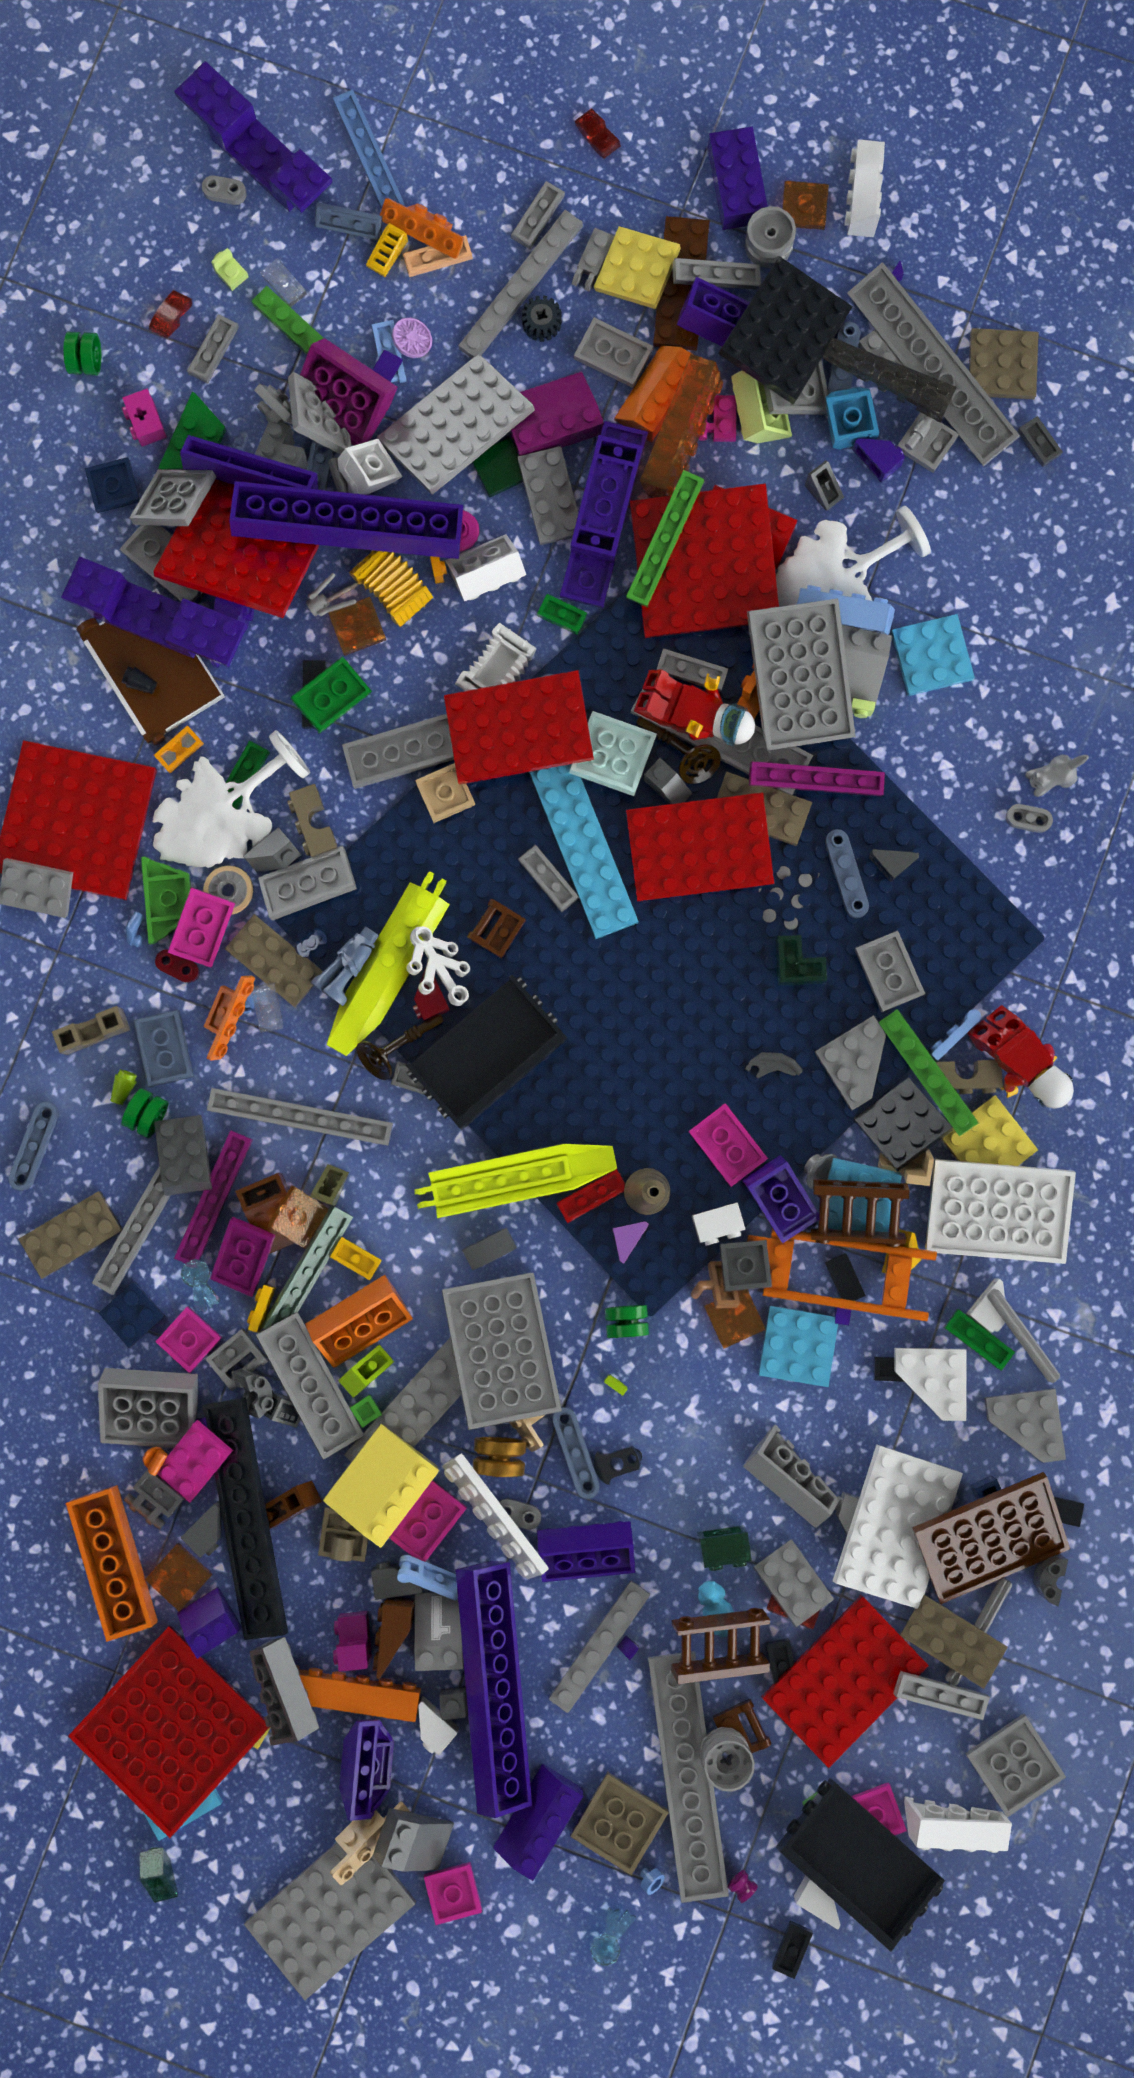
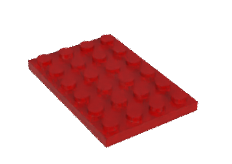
M578 670L444 695L459 785L594 760Z
M763 792L626 810L637 902L774 884Z
M860 1595L794 1662V1665L778 1679L779 1681L775 1685L773 1684L761 1697L813 1753L830 1768L898 1698L893 1693L900 1671L919 1676L929 1665L877 1610Z

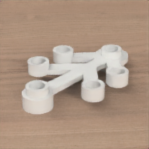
M416 927L410 934V940L415 947L412 960L407 964V971L411 975H417L422 970L421 958L424 951L428 957L424 980L418 987L419 991L424 995H428L434 990L433 981L436 971L449 992V1002L455 1006L464 1004L469 997L467 989L460 985L456 986L445 968L454 970L459 977H464L469 973L470 966L467 962L450 959L458 952V946L454 942H445L434 938L431 930L427 927ZM448 947L452 948L453 952H450ZM434 948L442 950L445 956L437 954ZM412 964L417 967V970L412 968ZM460 966L465 969V972L460 970ZM424 984L429 986V990L424 987Z

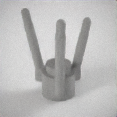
M331 573L313 592L308 594L310 599L306 600V604L315 617L317 615L321 617L328 612L355 604V599L330 606L329 602L356 588L358 583H353L326 598L324 594L319 595V593L335 577V573Z

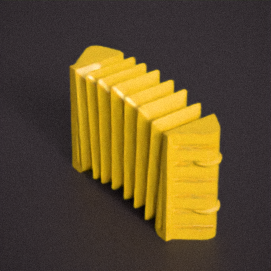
M372 550L369 555L357 563L349 572L358 585L364 584L365 590L369 589L370 593L374 592L375 597H379L380 603L383 602L384 608L386 607L387 613H390L392 621L399 627L403 626L408 620L410 621V618L422 607H425L433 598L428 588L423 586V581L419 580L418 573L414 574L413 567L408 568V562H402L401 556L396 557L394 552Z

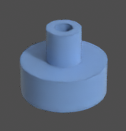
M644 1868L640 1872V1876L643 1878L641 1888L648 1895L655 1893L665 1880V1876L657 1868L651 1871Z

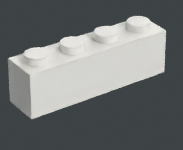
M858 140L856 149L852 148L850 163H854V169H850L848 184H852V191L848 190L846 205H850V212L846 211L844 226H848L847 235L874 237L881 213L879 207L882 196L880 191L883 175L880 173L883 170L885 142Z
M904 1797L908 1835L917 1848L922 1850L940 1848L945 1851L963 1849L968 1852L986 1850L992 1853L1008 1851L1012 1823L1003 1812L971 1807V1810L967 1811L956 1804H949V1807L945 1808L935 1805V1801L925 1800L924 1804L913 1803L914 1799L911 1797Z

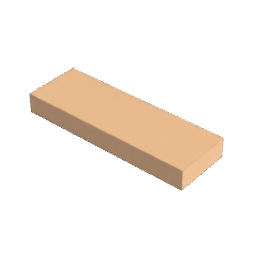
M466 235L463 236L464 241L456 259L431 246L402 253L409 277L473 259Z

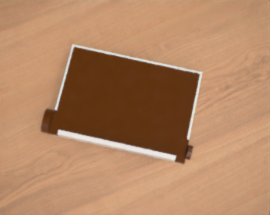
M155 589V590L152 591V592H155V593H157V594H160L157 589ZM95 618L82 622L76 629L148 745L150 743L154 745L160 744L166 739L164 736L166 733L225 698L211 673L197 654L194 658H191L108 623H98ZM128 666L132 668L137 667L154 679V681L158 682L153 694L127 688L126 684L122 683V678Z

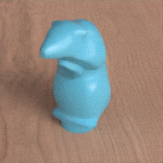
M706 1581L698 1588V1600L701 1605H705L702 1610L703 1616L734 1612L732 1605L724 1599L726 1594L721 1585L715 1581ZM727 1630L714 1631V1635L727 1637Z

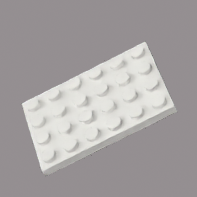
M934 1159L925 1250L936 1251L942 1254L1066 1264L1076 1172L1072 1170Z
M876 1444L833 1582L918 1609L930 1577L912 1527L951 1511L963 1473Z

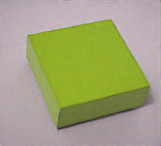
M608 1374L603 1380L605 1384L622 1396L628 1390L625 1384L611 1374Z

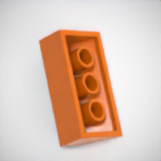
M660 346L614 420L623 426L647 431V440L652 443L697 373L700 358L682 347Z
M383 1275L310 1320L305 1325L312 1342L331 1366L335 1368L413 1320V1317L386 1275Z

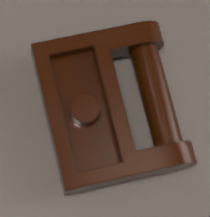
M490 899L487 904L489 907L473 932H469L467 938L502 959L526 919L496 900ZM496 911L502 913L486 940L481 938L480 936Z
M747 1699L712 1717L717 1728L727 1727L740 1732L746 1739L753 1754L768 1748L772 1743L770 1738L765 1735L753 1710L754 1704L752 1700ZM745 1713L757 1741L750 1742L738 1714Z

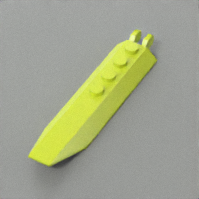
M428 872L421 887L411 882L409 883L375 941L374 949L371 948L372 952L347 989L345 993L347 1002L344 1006L339 1005L326 1045L345 1056L352 1052L358 1043L363 1041L381 1024L409 976L407 964L412 960L415 947L410 940L411 932L416 927L423 926L429 928L433 934L450 905L439 897L446 884V880L443 878L437 883L433 893L426 890L434 878V873Z
M561 1144L429 1172L431 1186L415 1189L414 1192L415 1195H423L432 1191L434 1200L422 1201L417 1204V1207L421 1209L435 1206L437 1218L574 1190L616 1170L617 1164L613 1146Z

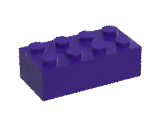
M753 126L709 133L707 149L722 230L746 227L755 212L761 208L768 207Z

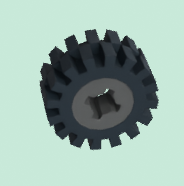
M543 295V299H540V296H536L535 301L531 298L529 299V304L525 303L524 309H522V325L528 337L532 335L535 341L539 337L540 342H544V337H547V340H551V335L555 337L557 330L560 331L562 312L559 309V304L557 302L554 304L553 298H550L548 301L545 295Z

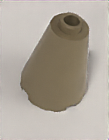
M644 1168L637 1170L631 1174L625 1184V1200L629 1207L637 1213L644 1215L655 1214L661 1211L669 1201V1182L662 1173L655 1169ZM651 1188H653V1190H654V1193H653L652 1196H651L650 1193H649V1191H650Z

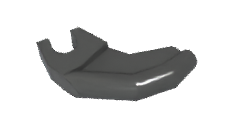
M762 1052L750 1060L744 1069L749 1072L752 1066H756L759 1070L755 1076L756 1078L774 1071H780L791 1076L802 1073V1068L794 1059L782 1053Z

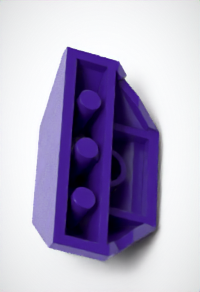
M378 1719L356 1721L343 1739L339 1790L349 1821L372 1819L375 1814L374 1811L380 1806L390 1790L394 1740Z

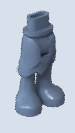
M365 926L360 934L356 933L353 938L349 939L337 952L338 957L310 983L341 1006H344L347 1002V997L343 989L353 975L357 977L372 952L371 947L374 949L375 945L373 943L379 935ZM344 966L345 968H344V969L341 971V973L334 979V977L336 976V974H337V973L340 971V969Z

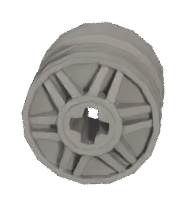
M727 1727L714 1729L704 1737L700 1745L699 1756L709 1782L722 1791L733 1792L742 1789L750 1782L754 1774L755 1765L746 1739L740 1732ZM726 1752L729 1756L725 1758L722 1753Z

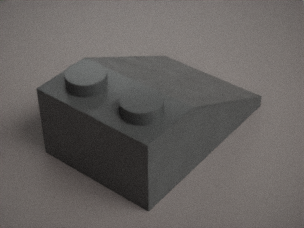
M389 1808L373 1856L383 1868L403 1872L438 1870L454 1823Z

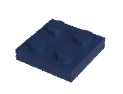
M128 457L85 468L97 513L135 504L140 501Z
M136 1282L131 1283L99 1312V1315L128 1348L132 1347L165 1317L162 1311Z

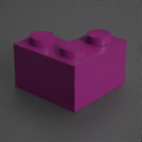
M368 1611L340 1613L337 1621H334L335 1636L339 1635V1644L336 1645V1650H333L334 1665H338L339 1672L368 1669L372 1660Z

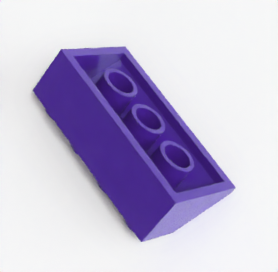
M695 277L682 307L677 325L706 340L723 346L750 302Z
M631 1521L537 1530L538 1555L549 1568L541 1575L542 1582L636 1573Z
M543 1763L530 1783L532 1806L513 1812L493 1846V1849L512 1869L531 1881H534L583 1797V1788Z

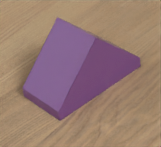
M644 1221L612 1228L619 1261L625 1263L649 1223Z

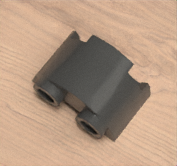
M242 1369L231 1372L236 1386L244 1388L243 1397H246L249 1415L259 1419L272 1409L274 1404L272 1387L265 1377Z
M1056 1555L1038 1563L1034 1571V1585L1038 1592L1049 1603L1058 1607L1062 1590L1057 1587L1056 1582L1059 1577L1065 1576L1068 1559L1062 1555Z

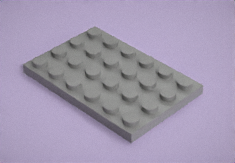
M479 354L378 435L377 439L433 495L534 412L535 409L528 399Z
M838 598L748 611L747 618L765 751L856 737Z
M534 1272L443 1289L442 1296L468 1430L561 1412L562 1409Z
M337 1842L244 1923V1926L304 2000L309 1998L416 1904V1900L391 1869L381 1867L373 1855L369 1861L364 1863L354 1873L350 1880L340 1885L330 1874V1871L347 1855Z

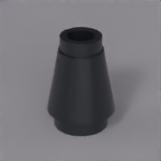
M128 666L122 678V683L126 684L127 688L150 694L154 693L158 682L154 681V679L137 667L132 668Z

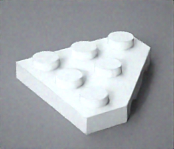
M894 1348V1372L904 1380L943 1421H966V1349Z

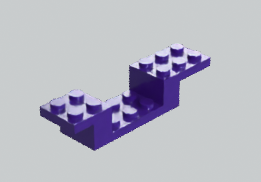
M206 61L174 90L175 96L207 125L211 139L289 212L295 207L302 213L333 183L332 178L301 149L295 154L292 153L256 119L253 105Z
M604 421L601 435H598L570 545L571 554L560 598L604 608L620 546V536L635 478H637L648 436L647 431Z
M80 556L61 596L64 601L84 608L95 619L191 658H194L197 654L226 667L230 666L247 628L244 622L183 598L181 603L132 584L120 572Z

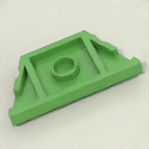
M141 857L148 943L153 945L175 931L191 888L190 874L185 871L172 868L147 857Z

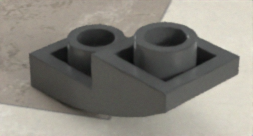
M506 1227L465 1247L462 1251L471 1269L475 1270L510 1253L517 1246Z

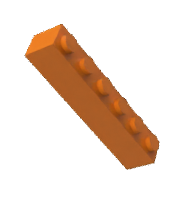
M309 1668V1671L299 1669V1676L304 1688L307 1690L311 1707L416 1722L421 1688L416 1687L415 1683L403 1682L400 1685L393 1684V1680L385 1678L373 1681L365 1675H356L354 1678L347 1677L346 1673L339 1671L327 1674L323 1673V1670L319 1668Z

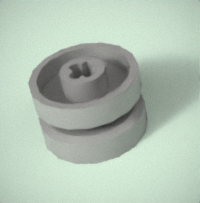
M772 206L761 208L752 215L748 222L745 250L753 263L760 264V267L772 268L779 256L786 261L792 253L796 234L795 222L791 215L779 207Z

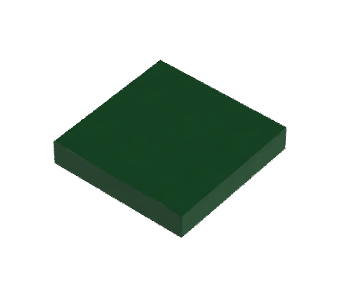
M511 438L492 445L472 462L489 498L523 482L517 460L518 454Z

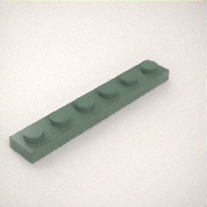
M330 1206L261 1325L264 1330L295 1312H299L353 1216L335 1206Z

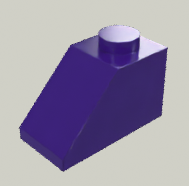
M858 438L852 449L881 483L899 469L905 459L902 449L891 441Z

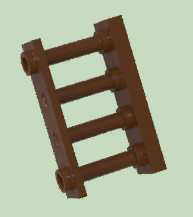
M813 1179V1193L820 1197L819 1227L818 1229L811 1228V1240L822 1244L829 1243V1241L886 1243L890 1247L906 1244L905 1233H899L900 1202L903 1199H909L910 1189L907 1183ZM832 1196H841L844 1199L842 1230L828 1229L829 1198H832ZM856 1197H865L867 1199L865 1231L851 1230L853 1199ZM879 1198H889L891 1201L889 1232L875 1231L876 1205Z
M750 1608L747 1611L698 1617L683 1616L679 1619L671 1620L677 1635H681V1661L671 1664V1673L677 1684L770 1672V1663L763 1652H759L760 1626L770 1624V1619L763 1609ZM750 1627V1652L737 1655V1628ZM727 1630V1655L714 1658V1631ZM704 1633V1658L691 1661V1634Z

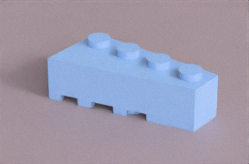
M808 585L807 589H800L797 604L838 598L841 625L853 626L868 631H880L882 634L887 635L890 634L895 612L891 604H887V599L875 597L874 601L865 600L866 596L855 593L848 597L843 596L842 591L833 589L826 593L821 592L820 587Z

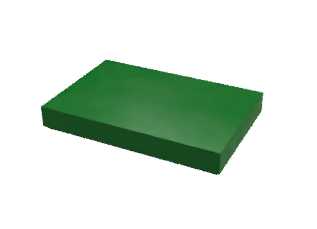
M342 656L295 693L290 700L316 731L321 734L370 695L372 690Z

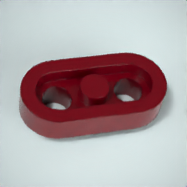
M168 949L160 951L155 957L156 967L160 971L184 983H192L199 977L200 969L195 962L170 954ZM165 957L170 958V962L167 965L163 964ZM185 967L190 968V973L187 975L183 974Z

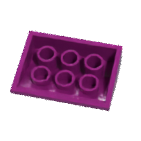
M325 338L311 344L300 376L311 381L316 387L314 392L320 401H326L336 415L333 419L341 429L345 427L350 434L353 446L370 441L388 411L398 388Z
M579 372L520 392L533 404L535 411L509 431L518 456L560 446L563 448L601 435L604 422L583 373Z

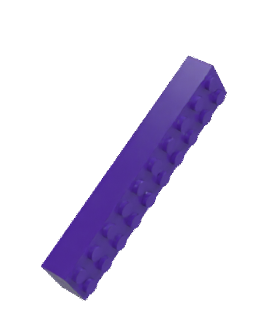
M235 481L229 521L231 536L459 559L463 505Z
M488 1561L458 1568L455 1571L477 1814L498 1818L532 1806L510 1562Z

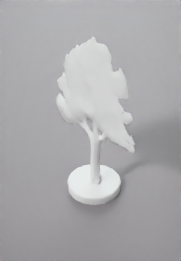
M907 506L899 508L896 511V515L903 533L870 553L862 555L854 553L847 546V527L843 523L829 520L820 521L814 530V533L819 535L820 539L817 541L808 536L800 537L797 548L794 550V556L787 557L785 562L778 567L776 582L779 607L797 604L800 589H807L808 585L820 587L821 592L829 593L830 589L843 592V596L851 597L852 593L866 596L865 600L872 601L867 587L862 582L867 575L869 566L908 542L920 557H925L931 553L929 542L918 520ZM849 558L857 561L852 567L843 568V559ZM860 572V576L856 578L855 574Z
M275 730L269 735L270 741L279 755L243 783H226L224 778L205 757H200L198 761H194L192 768L195 771L193 782L191 783L188 779H182L176 783V787L182 791L180 795L181 801L178 803L170 797L166 798L154 812L153 822L163 824L160 832L154 835L153 847L161 853V860L174 861L186 864V866L201 868L206 866L210 868L215 864L222 863L224 858H244L243 856L248 853L247 841L249 839L252 840V846L255 847L271 834V820L261 814L254 813L249 801L250 794L256 786L285 763L301 778H305L310 774L305 762L281 733ZM229 788H234L230 793L227 791ZM242 795L243 805L239 810H236L232 807V803Z

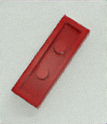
M616 1169L556 1204L566 1222L569 1223L624 1192L625 1182Z

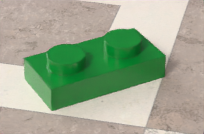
M546 594L537 612V616L578 635L587 617V612Z

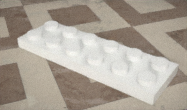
M461 1453L447 1461L442 1466L445 1470L446 1478L456 1484L462 1499L472 1505L474 1515L479 1520L484 1521L488 1527L489 1535L499 1541L502 1545V1552L515 1562L517 1572L527 1579L545 1573L549 1569L464 1455Z

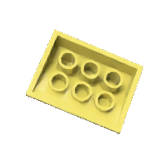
M380 1424L324 1497L323 1501L361 1534L381 1548L437 1475L439 1469L435 1463L383 1424Z

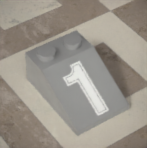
M435 1592L415 1594V1671L463 1669L464 1661L458 1599L455 1601Z

